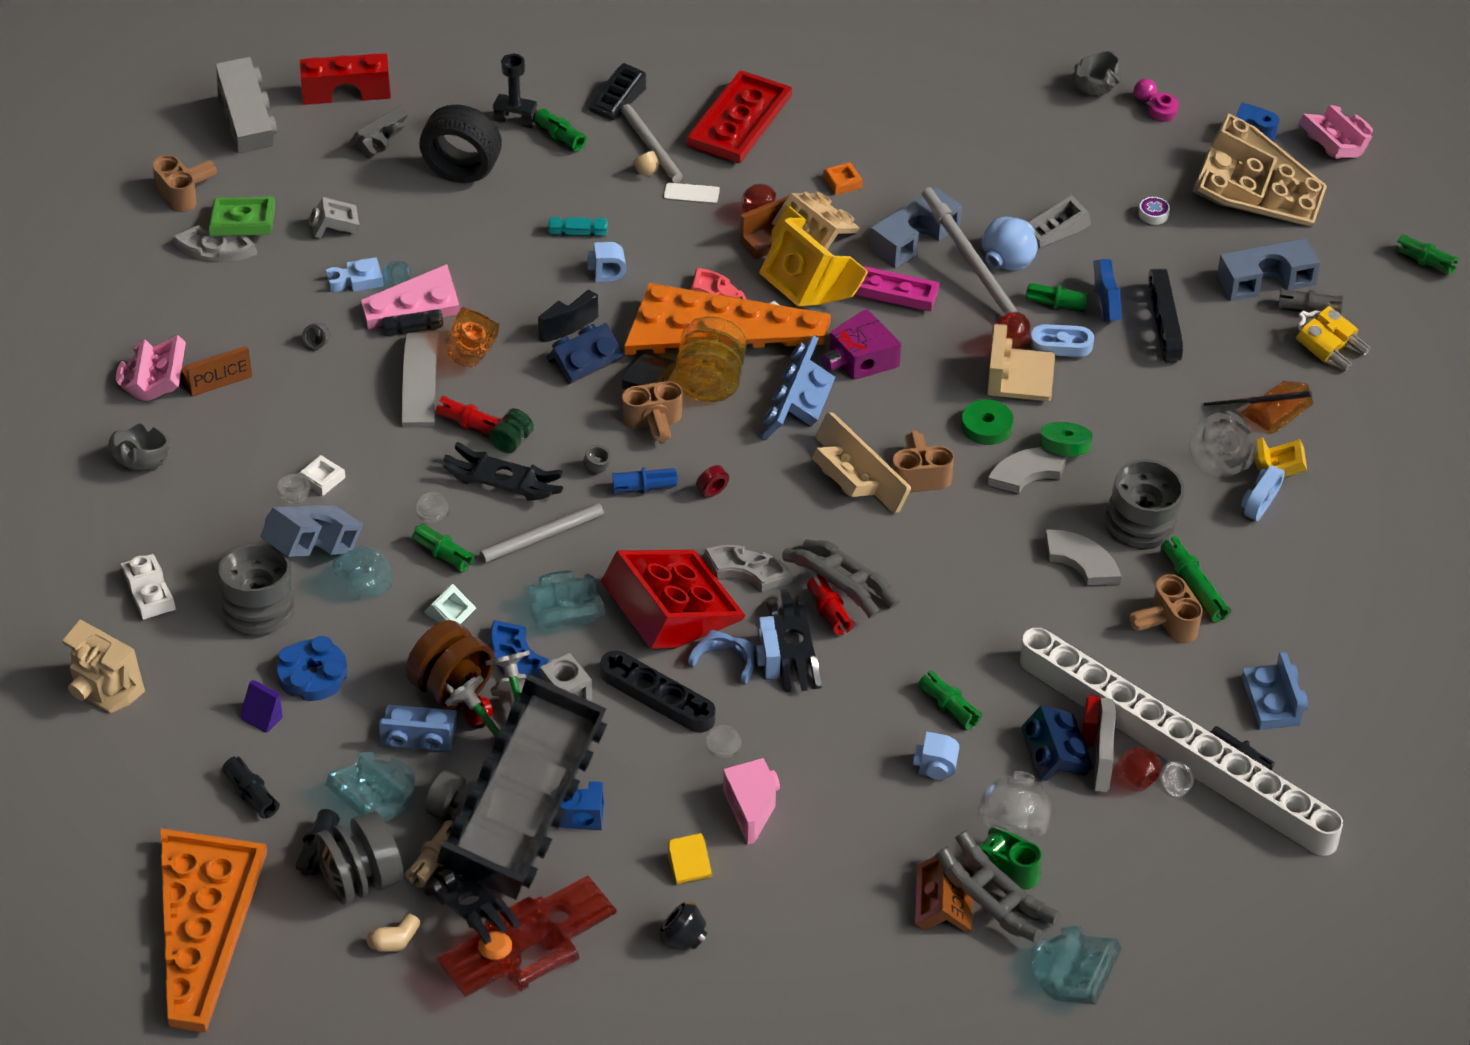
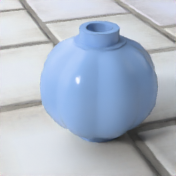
M1009 216L999 217L992 221L983 233L981 240L985 260L994 269L1002 268L1010 271L1023 269L1032 262L1038 250L1033 227L1023 219Z

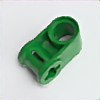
M992 826L988 831V837L982 844H978L983 853L1020 888H1034L1040 881L1042 858L1040 848L1036 844L1012 833L1004 826Z

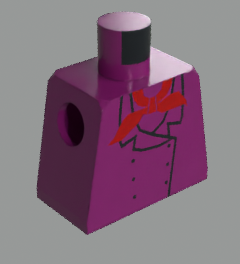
M865 309L831 331L829 351L821 355V362L826 371L830 372L841 367L852 379L857 380L899 367L901 343L868 309Z

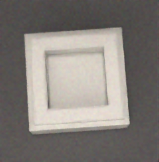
M320 455L298 473V477L301 483L324 496L345 479V470Z

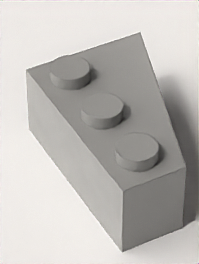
M251 57L216 63L217 96L219 101L224 103L225 109H223L225 118L229 119L230 132L238 153L273 146V134L277 133V126L274 116H268L266 110L270 109L266 91L261 92L259 85H262L259 67H253Z

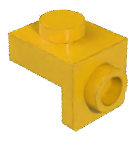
M1263 437L1256 439L1258 451L1254 452L1253 455L1259 471L1262 469L1267 470L1271 465L1285 470L1284 477L1307 471L1304 446L1300 439L1272 448H1268Z

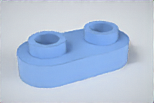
M1043 324L1032 330L1030 345L1034 351L1055 353V356L1082 357L1088 355L1093 350L1094 334L1091 330L1082 326Z
M1273 465L1267 470H1261L1256 480V487L1254 490L1248 489L1242 500L1241 507L1245 508V516L1256 521L1262 517L1282 485L1285 470Z

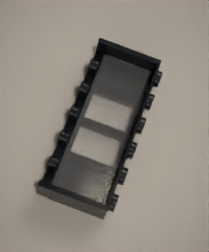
M528 673L518 699L514 701L504 727L500 729L489 757H486L475 785H472L460 815H457L447 841L444 840L441 846L437 863L517 900L523 886L529 889L538 871V868L533 866L536 858L544 859L552 842V839L547 837L551 827L558 830L566 813V809L561 806L565 798L572 801L580 784V780L575 779L579 770L586 772L594 752L590 751L589 748L593 741L598 744L600 743L608 724L602 722L606 708Z

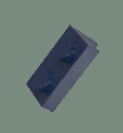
M606 322L598 327L595 324L584 327L578 332L579 336L571 340L568 336L559 339L552 344L553 349L546 358L549 363L556 360L566 380L571 384L622 359L625 354Z
M1040 705L1022 725L1021 729L1040 780L1047 781L1057 769L1086 775L1093 768L1087 747L1073 713Z

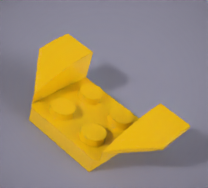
M787 205L772 229L771 249L759 274L798 307L817 306L852 298L868 271L850 256H834L802 229L806 219L791 206Z

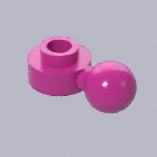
M1141 79L1135 84V97L1142 102H1150L1148 113L1153 119L1160 122H1169L1176 117L1179 102L1173 95L1157 93L1156 84L1150 79Z

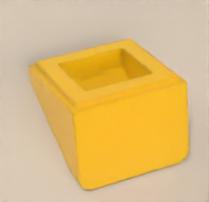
M694 834L668 841V859L676 884L712 877L705 840L702 834Z

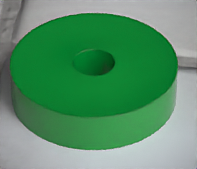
M989 399L978 400L970 403L964 409L961 427L965 436L973 442L983 445H994L1010 437L1013 430L1014 417L1012 411L1001 402Z
M1068 422L1049 423L1041 429L1040 445L1045 450L1054 454L1079 456L1091 450L1093 434L1089 429L1078 424Z

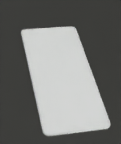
M667 183L664 198L717 203L720 188Z

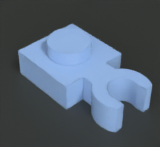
M377 257L346 262L347 269L338 267L326 269L330 292H339L348 286L352 287L353 292L383 287V277Z
M773 616L759 617L761 628L759 629V636L762 645L756 646L757 665L764 666L766 680L780 679V651Z

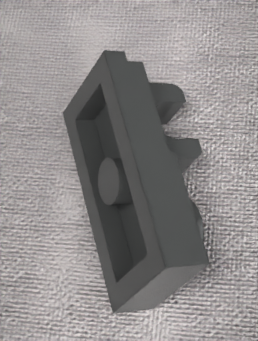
M403 105L398 106L356 131L349 145L351 148L355 147L356 150L361 148L369 159L373 158L377 152L372 144L378 145L382 152L385 151L389 145L385 135L388 134L392 137L404 128L402 123L409 113Z

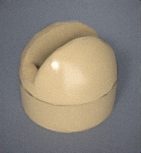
M654 151L645 153L632 161L636 170L641 175H653L658 170L659 163Z

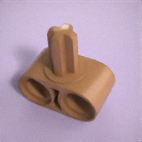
M162 155L157 157L152 164L157 192L172 209L178 212H186L193 209L197 205L195 184L217 174V169L212 160L187 169L175 156Z
M665 381L633 386L626 389L622 394L624 424L632 429L650 428L653 440L658 441L660 444L665 443V440L671 438L669 424L677 423L682 418L683 393L681 386L675 382Z
M912 430L910 434L905 436L907 449L899 450L894 454L892 469L911 486L910 493L947 488L952 483L954 454L952 450L944 446L927 447L924 435L918 433V430Z
M1168 574L1159 577L1156 581L1153 606L1131 613L1129 619L1133 630L1141 631L1161 624L1173 640L1179 643H1190L1198 637L1203 609L1181 577Z

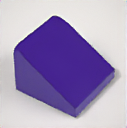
M252 680L247 688L241 710V719L263 732H269L283 718L280 694Z

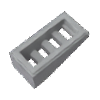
M1072 194L1028 222L1035 231L1037 244L1040 248L1080 232L1091 225L1089 212ZM1051 224L1054 229L1050 230L1047 225ZM1041 228L1046 234L1040 236L1036 230Z

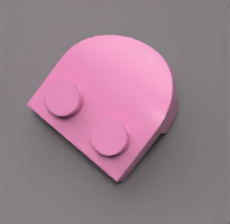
M1329 105L1324 115H1303L1299 125L1307 131L1309 138L1319 142L1325 148V152L1333 158H1356L1361 156L1372 138L1373 129L1364 119L1356 114L1349 118L1340 112L1341 108L1338 106Z
M179 335L154 347L145 339L132 348L135 355L129 362H120L116 372L117 383L129 395L141 401H150L165 393L173 392L179 387L186 342Z

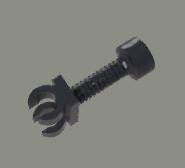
M507 54L501 59V71L503 75L508 77L509 95L498 94L493 103L494 120L505 122V115L509 116V113L520 114L521 125L533 128L532 121H534V116L537 113V101L520 98V76L525 73V59L519 54Z

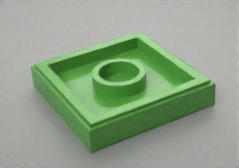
M275 197L215 198L209 223L210 236L272 234L276 207Z

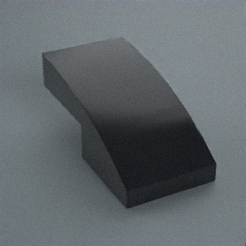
M588 289L570 305H566L558 300L538 317L539 340L549 342L563 338L596 320L599 317L598 294Z
M648 352L643 354L634 362L622 378V389L626 390L633 386L667 381L677 366V361Z

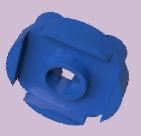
M326 636L300 641L292 646L283 648L279 653L277 665L279 683L282 689L291 696L295 693L303 695V699L307 701L322 700L337 693L341 688L340 683L344 678H347L346 657L343 651ZM309 667H317L318 672L311 673L310 670L306 669Z

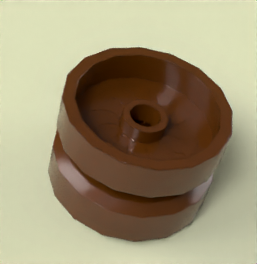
M453 620L442 621L428 629L416 642L406 663V677L420 691L427 693L440 707L446 710H455L461 708L463 702L447 706L445 701L473 677L482 676L484 680L475 690V694L478 695L491 677L494 665L486 666L485 661L495 659V654L491 647L479 638L473 637L470 631L459 622Z

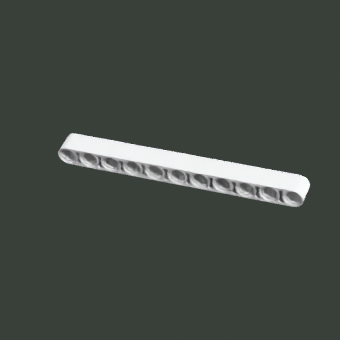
M1031 628L1025 631L1022 638L1020 664L1027 672L1084 708L1088 696L1100 697V701L1101 698L1113 699L1116 707L1115 728L1310 852L1320 856H1327L1336 851L1343 827V819L1335 810L1043 628Z

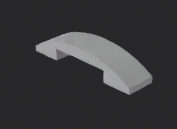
M407 333L402 389L403 427H435V388L439 333Z

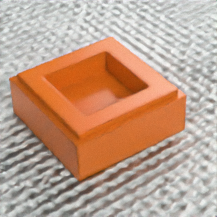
M851 162L823 169V178L835 195L863 188V179Z

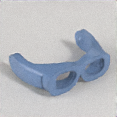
M710 630L708 635L691 652L688 665L694 667L704 652L731 647L747 663L741 676V682L747 683L754 668L756 645L742 638Z

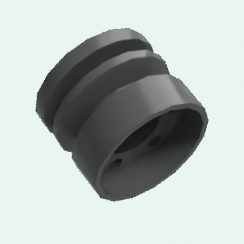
M1134 460L1122 466L1115 477L1112 496L1106 511V524L1110 532L1119 541L1129 546L1145 549L1158 547L1165 540L1169 539L1174 531L1177 513L1180 510L1184 497V484L1180 475L1170 466L1156 460Z
M247 544L236 547L223 557L219 563L218 574L220 590L222 592V611L227 624L236 631L247 634H265L276 631L286 625L294 614L291 562L288 556L271 545Z
M375 810L351 819L352 837L338 824L332 827V836L326 830L315 834V845L321 871L341 904L346 905L354 902V892L358 897H366L368 895L367 878L378 890H383L403 881V866L397 846L384 819Z

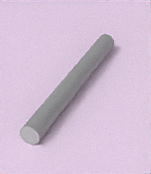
M630 104L622 106L621 113L648 149L654 151L659 164L674 183L680 182L683 179V174Z
M597 503L481 550L480 556L484 563L490 562L603 516L604 510L601 504Z

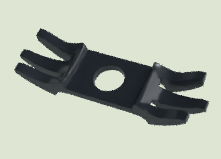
M456 442L455 450L468 462L446 454L443 458L445 461L443 468L462 482L467 484L469 481H474L525 496L527 501L544 499L561 493L563 490V486L545 484L560 479L563 470L544 471L533 464L531 467L522 466L490 457L486 451H472L460 442ZM506 469L511 471L513 475L507 480H499L494 477V474L498 470Z
M781 589L783 615L779 616L778 604L773 598L766 600V605L770 615L774 618L775 630L777 632L784 691L791 692L790 665L793 664L797 672L801 691L808 690L806 663L810 664L815 689H821L819 664L814 652L805 601L803 597L796 596L798 614H794L793 601L788 590ZM790 632H796L801 634L804 639L799 644H789L784 640V636Z
M442 870L434 874V877L441 881L449 891L445 892L439 881L432 882L425 890V894L434 895L442 905H448L466 920L469 928L475 929L485 944L490 943L492 940L481 919L485 918L501 933L508 930L498 913L514 929L520 926L513 912L501 898H494L475 881L455 872ZM467 897H479V899L472 904H460V902Z

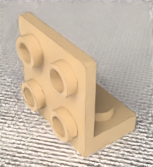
M808 192L790 193L772 222L773 225H776L786 206H791L806 219L802 229L827 250L838 233H857L860 227L853 223V216L844 210H836L830 205L832 201L820 192H816V194Z
M995 324L987 395L1051 401L1055 353L1011 349L1012 339L1006 338L1007 325Z

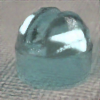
M392 261L384 267L383 275L388 283L398 285L410 279L411 270L409 265L403 261Z

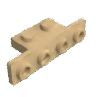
M833 412L826 413L816 434V439L824 447L816 448L812 459L821 467L824 474L834 479L841 486L842 491L848 496L875 495L892 513H899L911 491V486Z

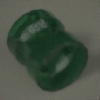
M512 408L503 416L502 422L496 423L490 430L489 437L496 448L504 453L511 454L521 445V440L527 439L533 432L534 424L526 413Z

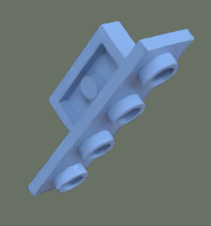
M814 335L805 344L800 342L790 356L793 362L784 371L781 377L784 383L778 388L772 398L775 404L763 419V423L766 426L761 437L765 440L783 424L788 411L810 426L819 419L835 376L810 360L819 339Z

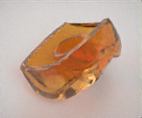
M463 306L457 313L447 342L448 357L453 362L464 367L471 368L476 366L495 342L500 323H496L478 311Z

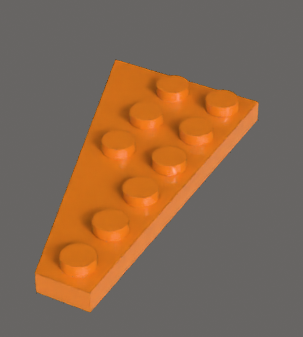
M649 283L627 338L625 355H634L636 350L653 349V353H665V348L681 347L686 352L736 349L738 344H753V348H765V343L782 342L785 346H797L800 342L805 344L813 335L819 338L816 345H824L831 324V314Z

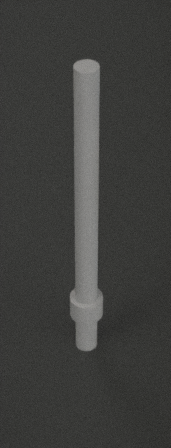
M931 187L923 190L921 195L932 209L931 215L939 225L944 226L1017 332L1025 330L1027 327L1026 322L952 218L953 212L948 205L940 201Z

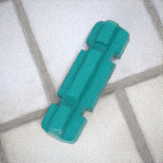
M551 216L548 220V231L551 235H561V232H565V235L590 236V233H594V236H605L608 232V222L606 218H595V221H592L590 217H566V220H562V217Z

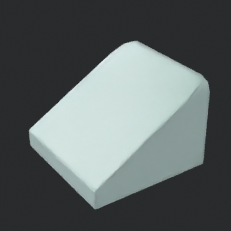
M452 584L424 613L437 622L453 620L461 624L476 607Z

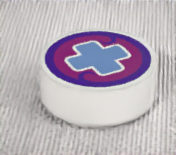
M1159 197L1145 198L1140 203L1139 217L1147 224H1162L1168 220L1170 206L1167 201Z

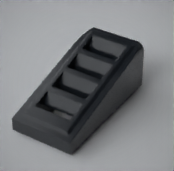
M622 63L591 102L589 110L614 120L621 114L622 106L631 104L646 90V73L626 63ZM605 102H609V103L613 104L614 106L608 105V104H606Z

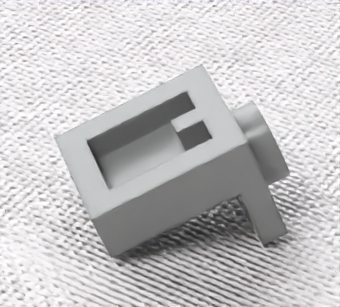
M322 197L317 208L312 209L309 217V224L313 228L314 238L321 239L326 227L355 234L359 227L356 205Z

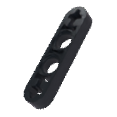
M1166 268L1150 269L1148 277L1149 293L1164 361H1181L1183 341L1168 271Z
M607 652L601 658V678L612 687L691 731L703 733L709 731L715 725V705L704 696L624 652ZM641 679H647L653 684L647 688H640L634 683ZM667 695H676L681 698L679 702L674 704L666 703L662 699Z

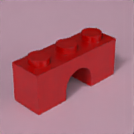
M387 53L299 59L303 105L333 103L332 92L341 84H352L358 87L361 91L362 101L391 99Z

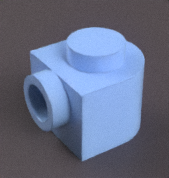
M595 242L593 251L587 252L588 270L594 271L595 282L616 281L625 275L627 270L623 248L615 242Z
M926 732L924 745L917 744L913 765L920 766L918 775L929 776L936 780L951 777L956 770L960 746L950 736Z

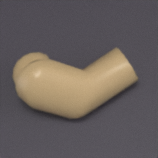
M406 914L397 927H381L372 930L367 936V944L372 950L380 952L401 951L409 943L421 922L416 916Z

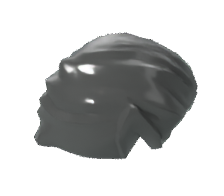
M1103 51L1082 58L1080 64L1077 63L1074 66L1073 80L1075 85L1081 92L1091 96L1108 94L1121 81L1122 63L1120 59L1114 55L1113 51Z
M142 423L126 431H115L110 436L108 444L115 461L122 467L132 471L156 470L158 466L163 465V460H166L168 450L171 448L169 440L164 433L154 427L147 431Z

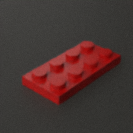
M739 70L687 136V146L740 164L791 98L792 87Z

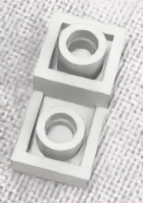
M154 554L137 556L131 561L121 563L129 589L143 620L176 610L174 599L164 581L162 569Z

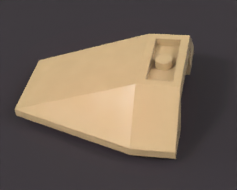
M1228 113L1206 154L1192 192L1221 206L1312 227L1327 185L1256 127Z

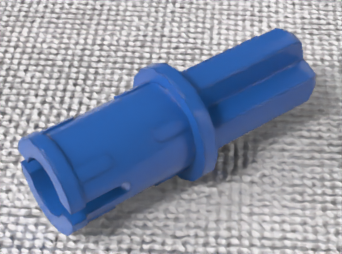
M643 467L641 471L612 473L614 494L630 491H643V493H647V489L675 487L678 484V474L675 468L645 471V467Z

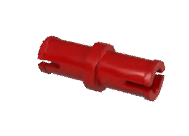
M442 396L439 402L443 403V406L439 404L436 406V415L460 423L461 428L466 430L472 428L490 435L492 438H495L499 433L495 431V428L500 430L502 426V419L479 411L475 405L469 404L466 406L446 396Z
M816 575L821 584L820 586L814 577L810 578L807 582V588L817 602L816 608L820 615L827 618L835 634L844 635L839 626L840 624L843 625L848 633L853 628L854 622L843 607L844 601L841 596L834 592L828 581L820 575Z

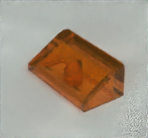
M1283 381L1264 396L1310 391L1307 383ZM1311 396L1299 399L1254 403L1247 407L1243 413L1244 416L1266 431L1276 433L1311 407L1313 399Z

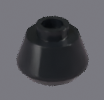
M683 902L670 913L659 930L661 942L680 950H686L689 947L694 950L703 942L707 935V932L704 930L706 921L694 902Z

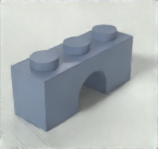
M937 187L934 188L933 191L940 201L946 203L953 212L952 218L960 228L962 205ZM921 195L912 203L898 209L894 214L871 227L870 251L893 268H897L917 255L919 233L930 235L937 241L944 239L949 234L944 226L939 225L931 215L932 209Z
M1304 238L1220 254L1217 279L1229 300L1235 301L1259 296L1262 277H1274L1281 280L1287 290L1316 285L1320 260L1308 240Z
M336 505L272 507L265 519V525L260 537L288 557L310 556L314 545L322 548L330 555L351 554L364 524Z

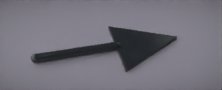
M1303 391L1206 402L1204 406L1241 402L1254 404L1307 398L1312 396V392Z

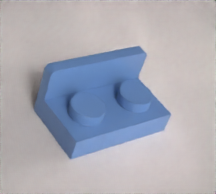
M1279 652L1277 665L1243 668L1242 680L1259 730L1299 726L1303 711L1307 710L1308 700L1306 692L1299 688L1297 667L1295 664L1290 663L1287 652Z
M387 704L385 718L380 719L379 723L381 746L451 752L457 724V710Z

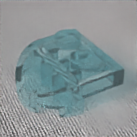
M571 570L557 571L541 576L539 578V585L536 587L535 585H529L531 614L538 629L555 630L562 627L563 624L573 622L590 623L598 617L605 616L604 603L596 590L594 576L587 573L584 575L585 578H578L574 576V572Z
M374 752L359 753L355 765L328 774L325 786L335 793L339 799L344 801L359 815L375 810L382 816L384 821L396 818L407 810L415 788V774L407 764L395 757H391L389 762L374 759Z
M1080 926L1063 927L1061 929L1062 934L1050 941L1045 937L1041 939L1032 952L1031 966L1044 992L1057 1001L1096 1005L1122 948L1118 939L1084 936Z

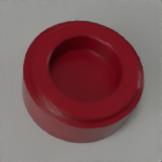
M711 466L698 477L696 487L704 497H713L725 489L729 482V475L722 466Z

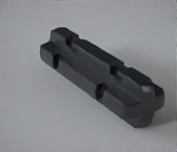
M439 309L428 310V314H424L423 311L398 315L399 318L396 319L394 316L383 317L381 321L382 330L386 336L395 335L397 331H401V334L426 330L427 326H430L431 329L443 327V315Z

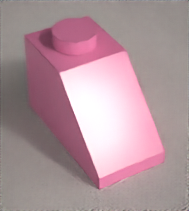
M764 758L723 769V792L747 845L755 843L775 808L776 791L780 790L778 776L775 770H769Z

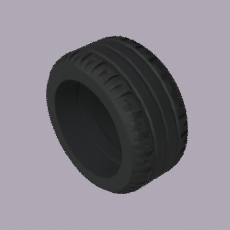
M458 104L442 106L435 110L429 117L419 140L420 153L427 165L440 176L461 183H471L485 178L492 171L502 147L501 134L488 116L475 108ZM444 135L460 137L472 144L478 152L460 150L450 144Z

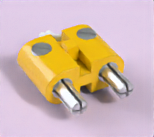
M1328 306L1322 312L1312 311L1307 313L1302 311L1298 315L1301 321L1298 325L1300 332L1296 340L1324 363L1331 360L1342 370L1347 371L1352 363L1340 354L1338 350L1342 351L1350 344L1362 355H1366L1369 352L1370 346L1356 336L1359 329L1332 307ZM1315 315H1318L1317 319L1313 318L1309 323H1307L1303 327L1306 321L1305 317H1313Z

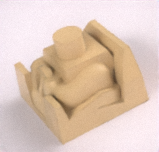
M81 619L62 640L64 645L72 648L70 652V671L73 682L68 686V689L78 700H86L110 714L129 706L145 692L135 651L132 647Z

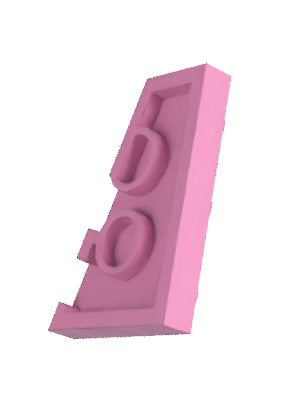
M447 264L361 300L368 330L381 328L382 318L394 316L396 319L399 318L398 315L422 311L424 314H428V310L435 309L441 310L443 317L460 314L459 302Z

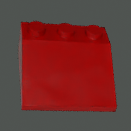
M695 549L617 550L601 579V583L607 589L611 598L618 604L628 621L633 624L650 649L678 648L708 635L710 630H721L742 621L745 617L743 611Z

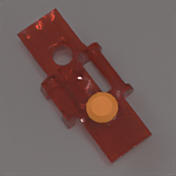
M587 875L545 899L542 896L536 899L529 896L510 906V910L520 923V926L515 929L500 913L498 914L508 930L504 933L499 932L493 924L485 920L484 926L492 940L490 943L485 944L480 936L477 935L438 956L437 961L464 997L505 975L519 991H523L529 988L530 982L568 961L574 963L579 960V953L570 939L617 913V909ZM561 911L565 912L569 917L564 922L556 923L551 921L549 916L554 912ZM538 942H541L546 950L558 949L523 970L519 967L522 964L521 953Z

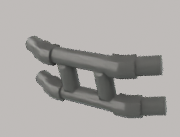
M806 539L803 542V550L786 548L782 553L783 561L795 563L808 570L811 569L847 593V596L857 606L861 607L869 619L877 615L880 610L870 598L871 595L861 584L866 583L868 587L873 589L889 609L900 602L899 598L892 591L891 585L883 576L877 572H872L839 550V547L832 542ZM841 566L852 574L845 577L834 568Z
M967 830L958 834L955 839L964 851L963 855L968 863L978 871L975 875L969 876L970 874L963 869L959 861H956L948 847L942 848L935 854L950 882L957 888L960 887L995 918L1006 932L1016 937L1021 936L1034 943L1041 936V929L1026 923L1025 920L1010 912L1017 905H1019L1021 911L1034 919H1041L1052 925H1056L1059 921V911L1046 906L1045 903L1035 899L1031 894L1028 895L989 860V857L983 853L978 844L976 845ZM989 881H992L1006 894L999 902L982 888Z

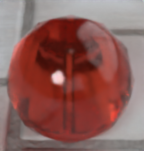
M754 184L748 187L741 198L743 212L746 213L775 201L776 191L766 184Z
M1018 311L1010 312L994 322V325H1007L1006 338L1012 339L1011 349L1023 348L1030 341L1032 328L1030 321L1024 314Z
M1145 747L1127 749L1118 760L1117 776L1122 784L1131 790H1146L1161 775V761L1155 752Z

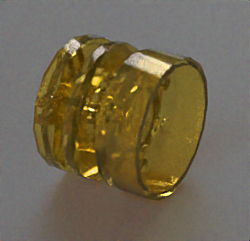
M710 316L697 318L685 326L681 334L679 353L677 354L674 366V381L681 386L683 393L691 398L705 402L726 400L735 394L740 384L742 365L746 354L747 339L743 331L733 322L720 317Z

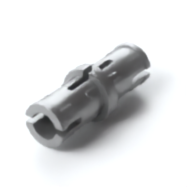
M1282 288L1280 290L1278 308L1304 310L1310 313L1312 311L1322 312L1330 306L1338 311L1340 315L1342 313L1343 296L1317 294L1316 290H1309V292L1284 290Z

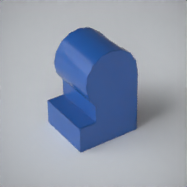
M1242 102L1235 117L1243 119L1256 127L1274 142L1279 125V117L1274 112Z
M589 782L588 789H577L572 801L565 798L561 807L566 809V813L559 827L602 830L605 804L603 782ZM557 788L551 792V797H554Z

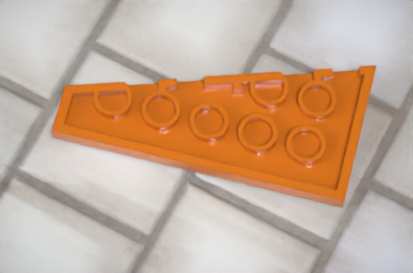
M160 828L169 1027L206 1033L267 856V847L263 843Z

